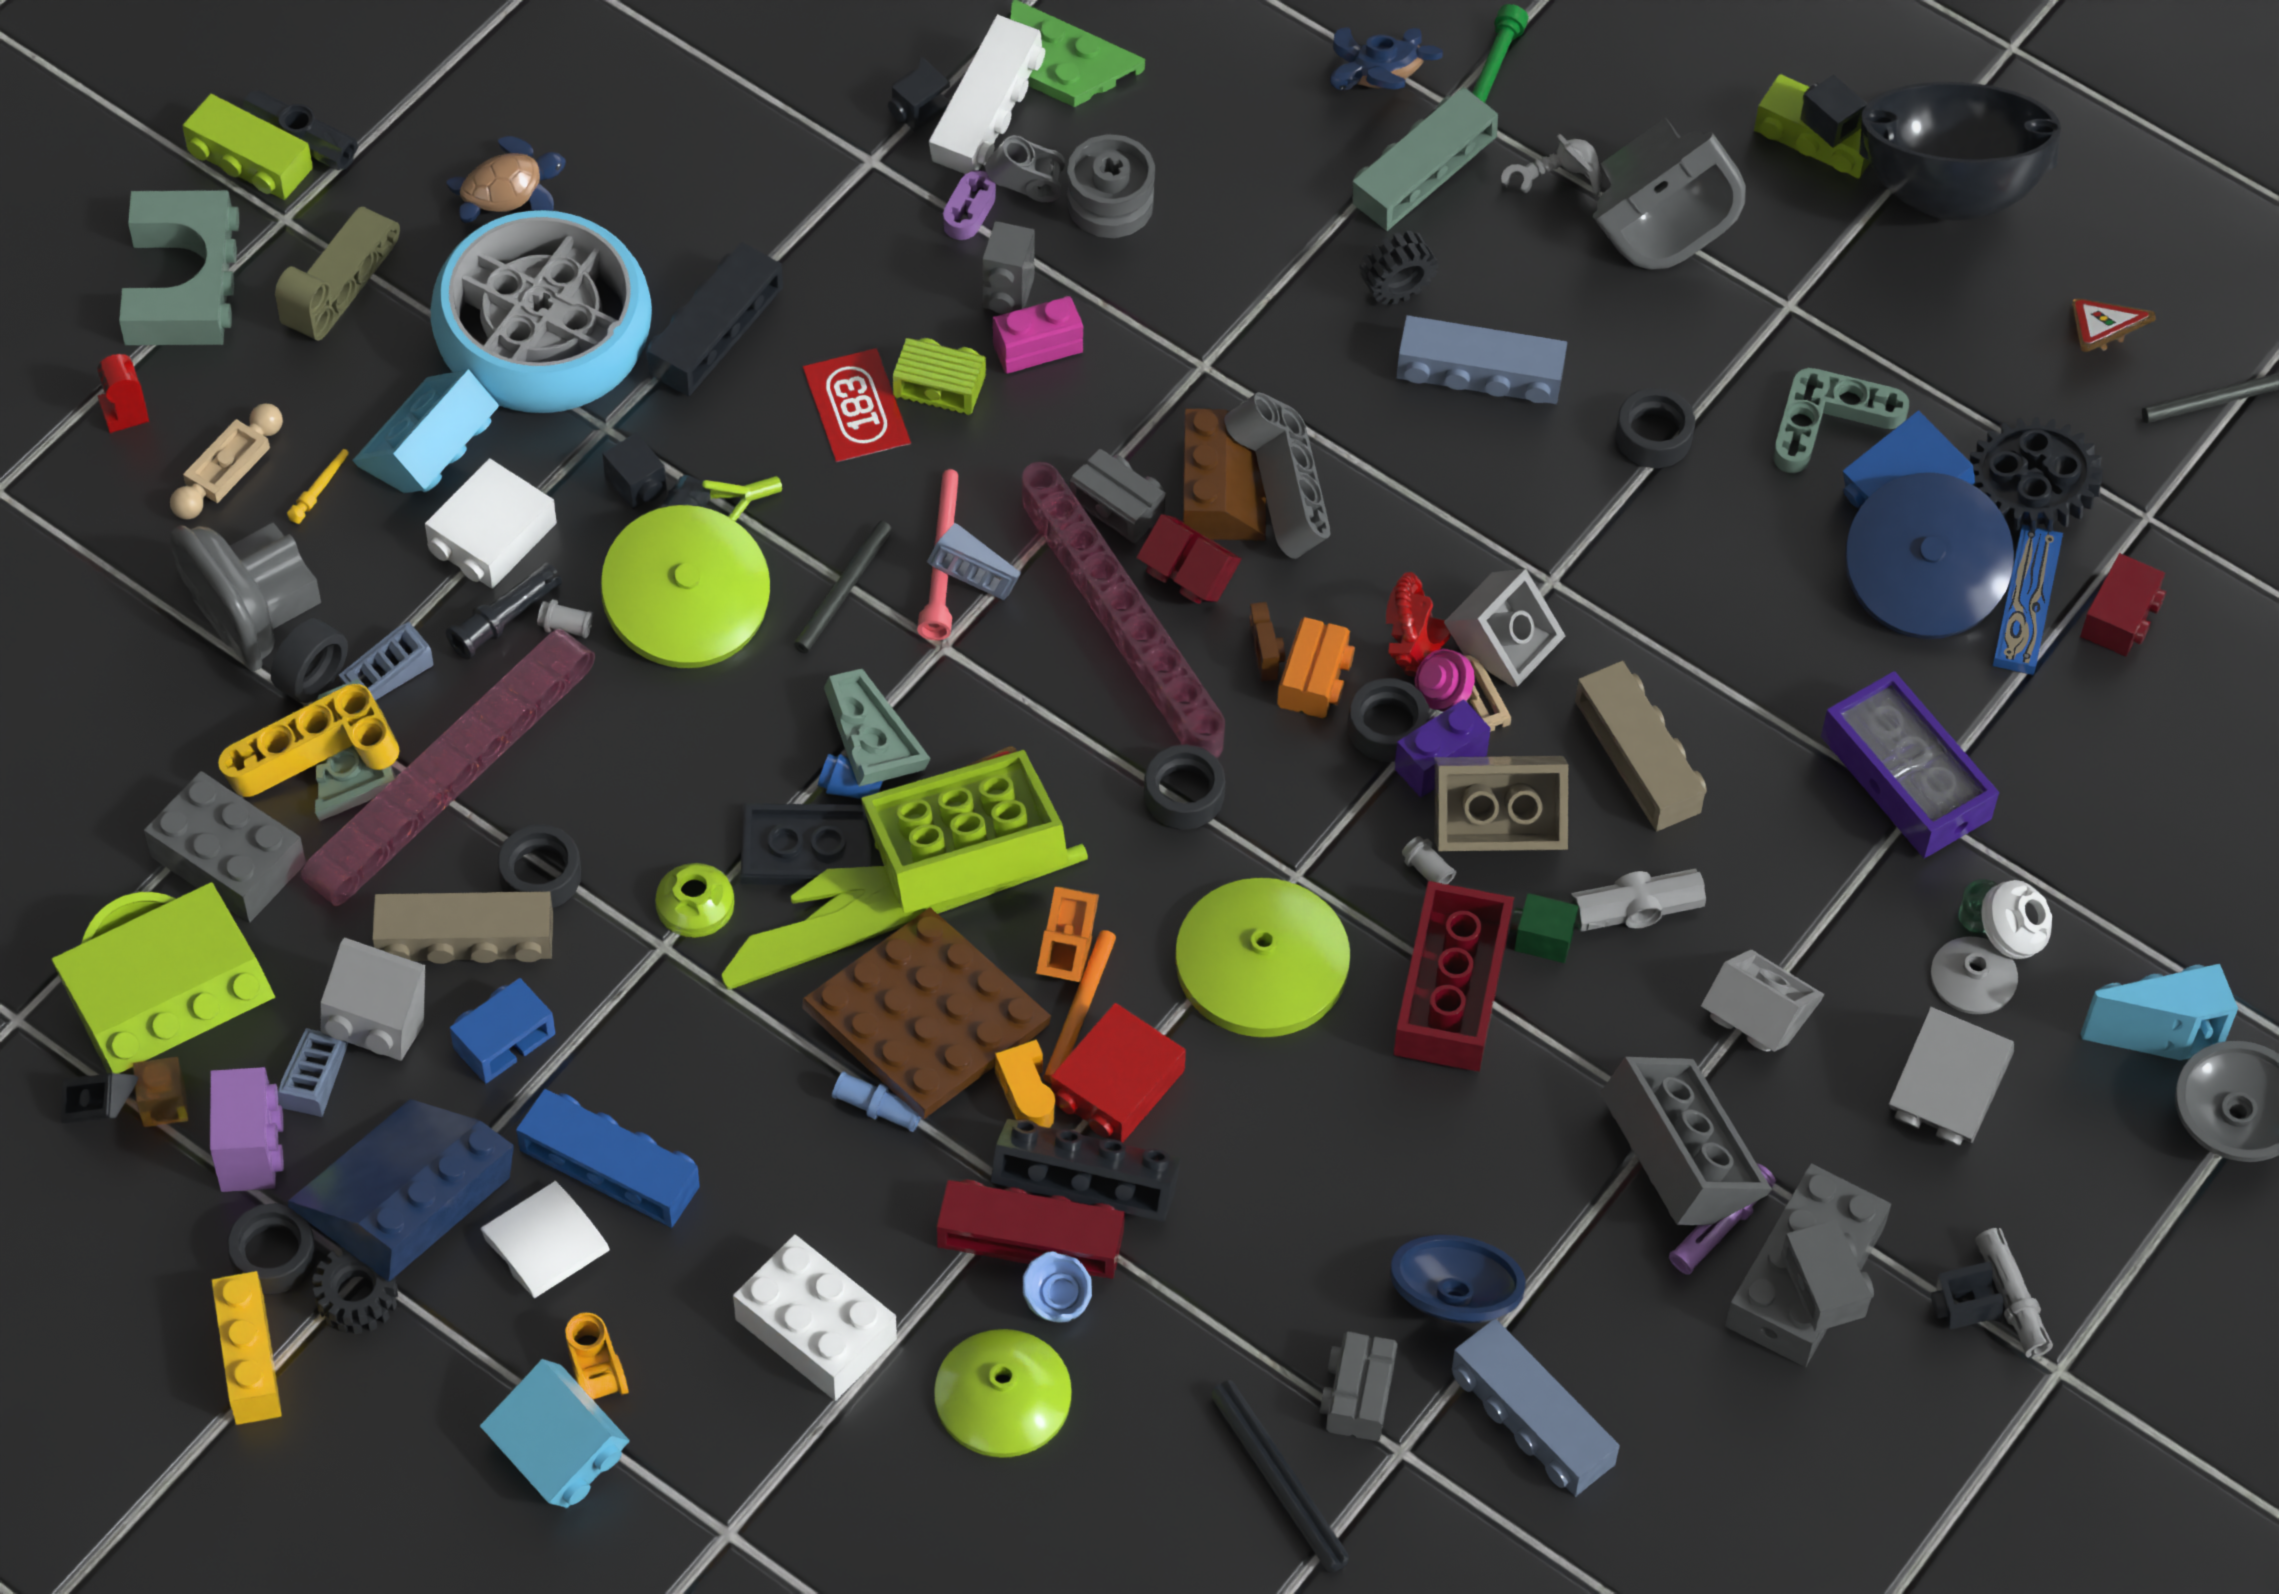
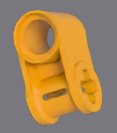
M580 1313L572 1317L567 1324L565 1332L568 1355L573 1367L575 1381L592 1400L619 1392L621 1395L628 1394V1386L620 1360L614 1352L603 1320L592 1313ZM586 1335L595 1336L598 1339L595 1343L588 1346H583L576 1342L579 1338Z

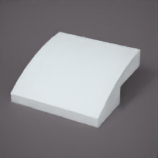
M556 1181L481 1228L486 1242L507 1262L512 1276L534 1298L609 1251L606 1241L592 1222Z

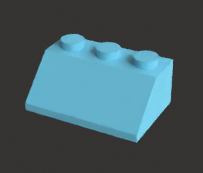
M469 369L427 377L352 461L357 467L403 493L427 492L441 480L442 475L440 472L448 464L457 461L466 452L467 447L465 444L471 437L480 434L490 425L492 421L490 416L499 407V404Z

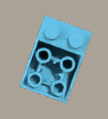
M2220 964L2207 967L2193 965L2175 974L2166 976L2152 974L2138 982L2124 985L2110 983L2101 987L2093 995L2080 1034L2083 1040L2176 1060L2191 1058L2197 1052L2210 1045L2225 1042L2238 1007Z

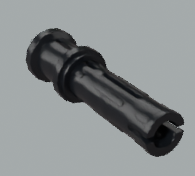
M544 563L539 569L489 606L484 604L474 608L471 617L458 626L452 625L446 629L445 633L450 645L464 659L468 660L475 656V650L490 638L495 640L502 635L504 625L552 589L562 584L560 576L551 577L557 573V570L549 563Z

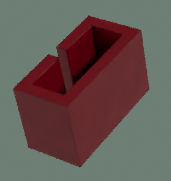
M1162 514L1136 557L1148 565L1145 570L1148 574L1165 583L1168 582L1169 578H1172L1174 582L1182 586L1179 593L1198 604H1201L1202 600L1218 602L1242 558L1176 517Z
M2119 553L2086 615L2080 637L2126 657L2134 642L2139 645L2142 644L2151 624L2150 621L2146 620L2149 612L2157 614L2165 599L2167 591L2160 589L2165 572Z

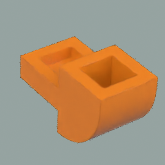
M1059 886L1054 888L1047 929L1044 930L1037 974L1076 982L1081 981L1093 939L1091 935L1099 899L1098 894Z

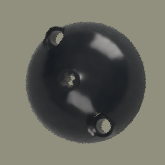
M1965 82L1920 83L1882 93L1865 106L1862 112L1859 154L1869 160L1884 186L1908 206L1941 219L1952 221L1971 220L1995 214L2017 203L2027 196L2039 183L2047 170L2054 169L2057 166L2061 124L2054 112L2047 106L2015 91Z

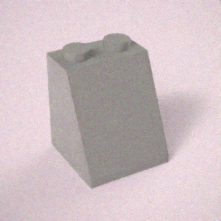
M1931 1007L1890 1100V1109L1897 1111L1894 1118L1918 1129L1921 1122L1938 1129L1937 1137L1958 1146L1961 1145L1962 1140L1973 1143L2012 1058L2014 1041Z

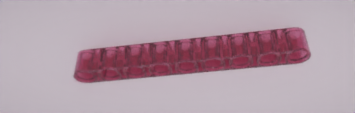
M1046 462L1030 464L1022 474V504L1024 509L1182 745L1188 744L1201 747L1216 758L1219 757L1224 746L1225 720L1222 713L1057 469ZM1144 639V640H1147V641H1146V642H1140V641H1137V640ZM1160 670H1166V671H1169V672H1167V673H1160V672H1158V671H1160ZM1186 701L1189 704H1180L1178 702ZM1203 732H1204V733H1210V734H1212V735L1204 736V735H1200L1199 733H1203Z
M557 629L550 633L324 844L305 864L301 873L302 881L335 906L346 902L585 677L594 663V652L563 629Z

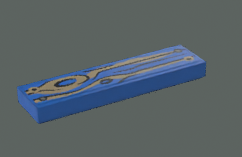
M2022 524L1992 666L2034 675L2063 533L2049 532L2041 528H2037L2035 533H2031L2030 527Z

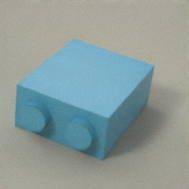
M544 1359L530 1371L480 1425L548 1503L566 1508L578 1503L588 1494L590 1490L589 1484L601 1471L610 1469L619 1461L622 1455L621 1450L630 1441L561 1365Z

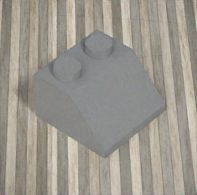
M1526 569L1492 572L1444 621L1464 656L1471 655L1476 658L1487 671L1512 687L1519 686L1565 637L1564 632Z
M344 938L340 943L321 1001V1033L331 1036L336 1040L346 1041L369 1049L374 1053L401 1061L424 1026L425 965Z
M1749 950L1724 962L1701 1007L1711 1012V1019L1719 1025L1730 1029L1735 1027L1747 1034V1040L1753 1046L1763 1051L1773 1050L1775 1052L1789 1044L1821 1002L1824 994L1755 951Z

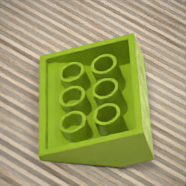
M1025 750L861 798L892 889L904 913L924 909L930 905L967 896L970 893L1007 884L1020 878L1040 872H1047L1069 864L1063 824Z
M212 882L51 959L107 1073L119 1074L275 998L254 953Z

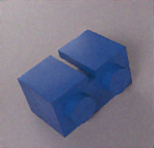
M519 978L509 986L499 987L492 993L488 1001L474 1011L468 1010L462 1013L450 1027L453 1049L478 1077L487 1084L517 1062L516 1056L509 1050L510 1047L514 1045L523 1056H526L555 1035L553 1013Z

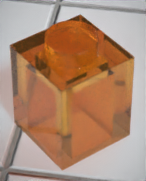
M178 1057L133 1063L134 1075L138 1076L135 1089L143 1126L148 1127L189 1121L185 1081Z

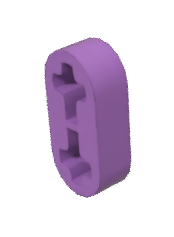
M978 170L965 174L945 206L943 226L944 231L951 238L966 240L973 237L993 206L996 198V184L988 177L986 172ZM978 188L984 189L979 190L974 199L971 198V191L976 192ZM965 212H968V219H963L960 223L955 222V220L959 221Z

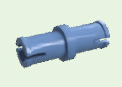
M843 1071L833 1089L832 1098L840 1099L867 1111V1116L875 1120L879 1116L912 1132L915 1131L921 1117L897 1095L890 1093L889 1088L883 1084L876 1087Z

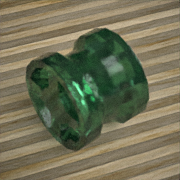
M1978 879L1971 882L1965 888L1958 915L1962 925L1969 931L1986 933L1982 922V904L1987 892L1992 887L1998 885L1994 881Z

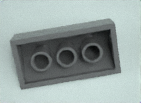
M1625 1057L1600 1094L1677 1225H1713L1769 1194L1772 1190L1694 1059Z

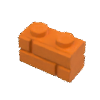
M1306 617L1301 619L1279 684L1277 705L1280 708L1295 712L1303 711L1304 714L1324 718L1327 716L1330 704H1339L1344 686V681L1339 680L1341 670H1350L1355 652V647L1349 645L1350 631L1348 628L1330 623L1325 625L1322 621Z

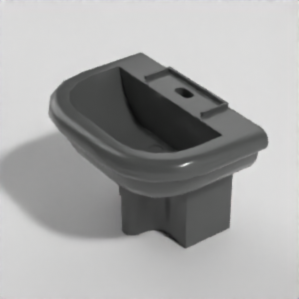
M1665 117L1600 163L1611 183V187L1599 198L1597 203L1598 210L1594 212L1593 218L1617 251L1631 264L1648 270L1667 269L1691 257L1725 233L1738 220L1745 205L1746 184L1740 170L1712 132L1703 134L1700 131H1693L1680 137Z
M274 522L230 546L218 532L208 527H196L190 530L185 526H178L170 533L177 573L192 593L193 601L224 643L232 647L246 668L251 671L259 670L263 664L262 659L269 655L274 648V628L321 603L317 579L303 562L295 540L290 534L283 536Z

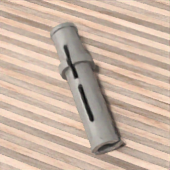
M1992 1228L1980 1233L1976 1237L1975 1242L1985 1262H1991L1993 1268L1992 1279L1998 1292L2002 1295L2003 1304L2006 1308L2004 1316L2008 1324L2014 1326L2025 1355L2035 1358L2047 1353L2052 1349L2053 1343L2039 1316L2041 1308L2038 1301L2031 1298L2025 1286L2023 1277L2009 1250L2002 1229Z

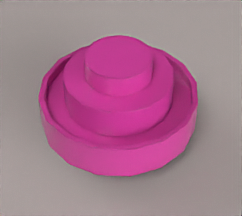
M1448 649L1436 650L1426 656L1419 665L1415 676V688L1423 694L1430 709L1445 712L1463 699L1467 701L1475 683L1474 669L1470 660L1463 654Z

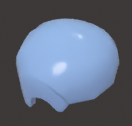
M1054 1251L1046 1252L1032 1260L1023 1275V1296L1028 1307L1040 1318L1058 1323L1069 1322L1085 1311L1092 1297L1091 1277L1078 1259L1058 1254Z

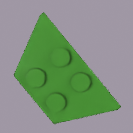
M1018 0L1012 2L1011 20L1040 30L1042 47L1045 48V56L1038 70L1033 69L1028 78L1029 87L1076 107L1090 100L1094 94L1103 93L1115 87L1117 79L1131 72L1137 76L1144 71V58Z

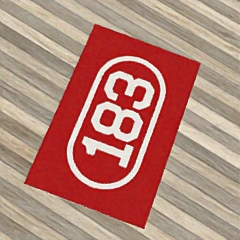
M877 348L803 366L836 462L911 444Z

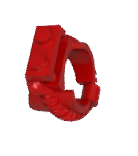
M1413 572L1405 573L1393 588L1387 605L1386 623L1394 624L1391 635L1398 642L1389 643V654L1395 660V663L1405 671L1406 675L1415 677L1423 659L1433 651L1440 650L1450 638L1451 633L1444 623L1445 620L1433 618L1431 613L1433 602L1430 597L1425 596L1422 582Z

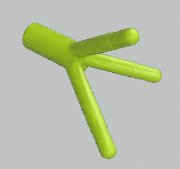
M777 476L745 486L709 480L702 482L703 488L712 489L710 490V499L740 497L741 500L728 516L734 521L738 519L751 501L782 491V485Z

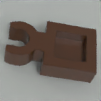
M1267 602L1250 604L1252 616H1249V622L1254 637V650L1261 682L1278 680L1279 663L1286 660L1283 638H1275Z

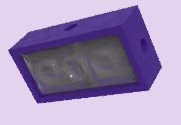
M1895 671L1827 709L1821 738L1924 859L1992 819L1999 791Z

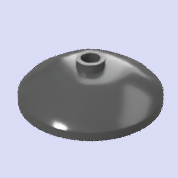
M2225 1041L2210 1045L2193 1055L2183 1067L2175 1091L2176 1109L2179 1118L2191 1137L2210 1152L2235 1161L2256 1162L2278 1156L2279 1054L2256 1043ZM2237 1112L2243 1119L2235 1118L2230 1113Z

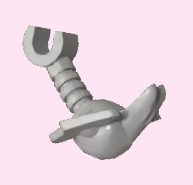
M1559 134L1557 135L1560 141L1557 154L1542 157L1541 160L1538 159L1535 163L1532 162L1526 166L1519 164L1508 166L1503 171L1501 180L1502 185L1507 187L1513 175H1522L1524 182L1522 183L1521 190L1527 193L1531 189L1532 180L1538 177L1539 174H1545L1546 171L1549 172L1553 168L1555 170L1562 166L1569 172L1582 173L1590 179L1594 196L1597 197L1600 193L1602 174L1600 173L1597 153L1591 144L1579 139L1566 140Z

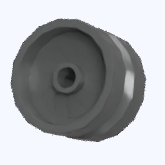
M1110 134L1090 138L1077 146L1069 158L1067 171V208L1071 219L1083 231L1105 238H1119L1131 235L1144 227L1153 213L1155 164L1150 152L1133 139Z

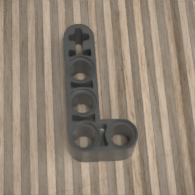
M1258 392L1228 412L1224 417V422L1228 432L1235 441L1256 452L1275 538L1281 550L1287 556L1297 559L1329 538L1331 534L1307 429L1302 417L1292 407L1264 393Z

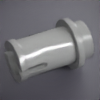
M554 599L550 603L543 601L539 610L537 625L544 627L545 632H551L554 629L587 638L592 627L593 612L561 606Z
M1421 836L1412 839L1402 851V855L1405 857V864L1409 867L1414 866L1428 881L1449 884L1455 877L1456 871L1431 848L1433 845L1430 839L1423 840Z

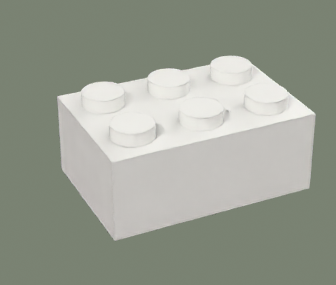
M796 1234L733 1295L735 1320L835 1401L897 1340L896 1315Z

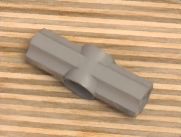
M1695 868L1651 877L1650 874L1643 871L1632 872L1620 877L1614 885L1572 893L1570 902L1579 906L1575 926L1582 932L1626 923L1629 928H1644L1656 923L1661 919L1662 915L1705 907L1706 895L1702 875Z

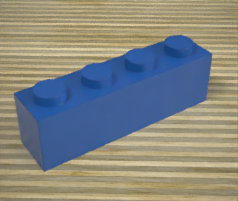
M544 1089L516 1129L519 1150L670 1228L674 1226L700 1187L698 1166L695 1165L689 1156L679 1151L671 1153L659 1147L648 1135L642 1132L632 1133L620 1127L609 1115L601 1112L594 1114L581 1107L573 1097L564 1093L557 1095Z

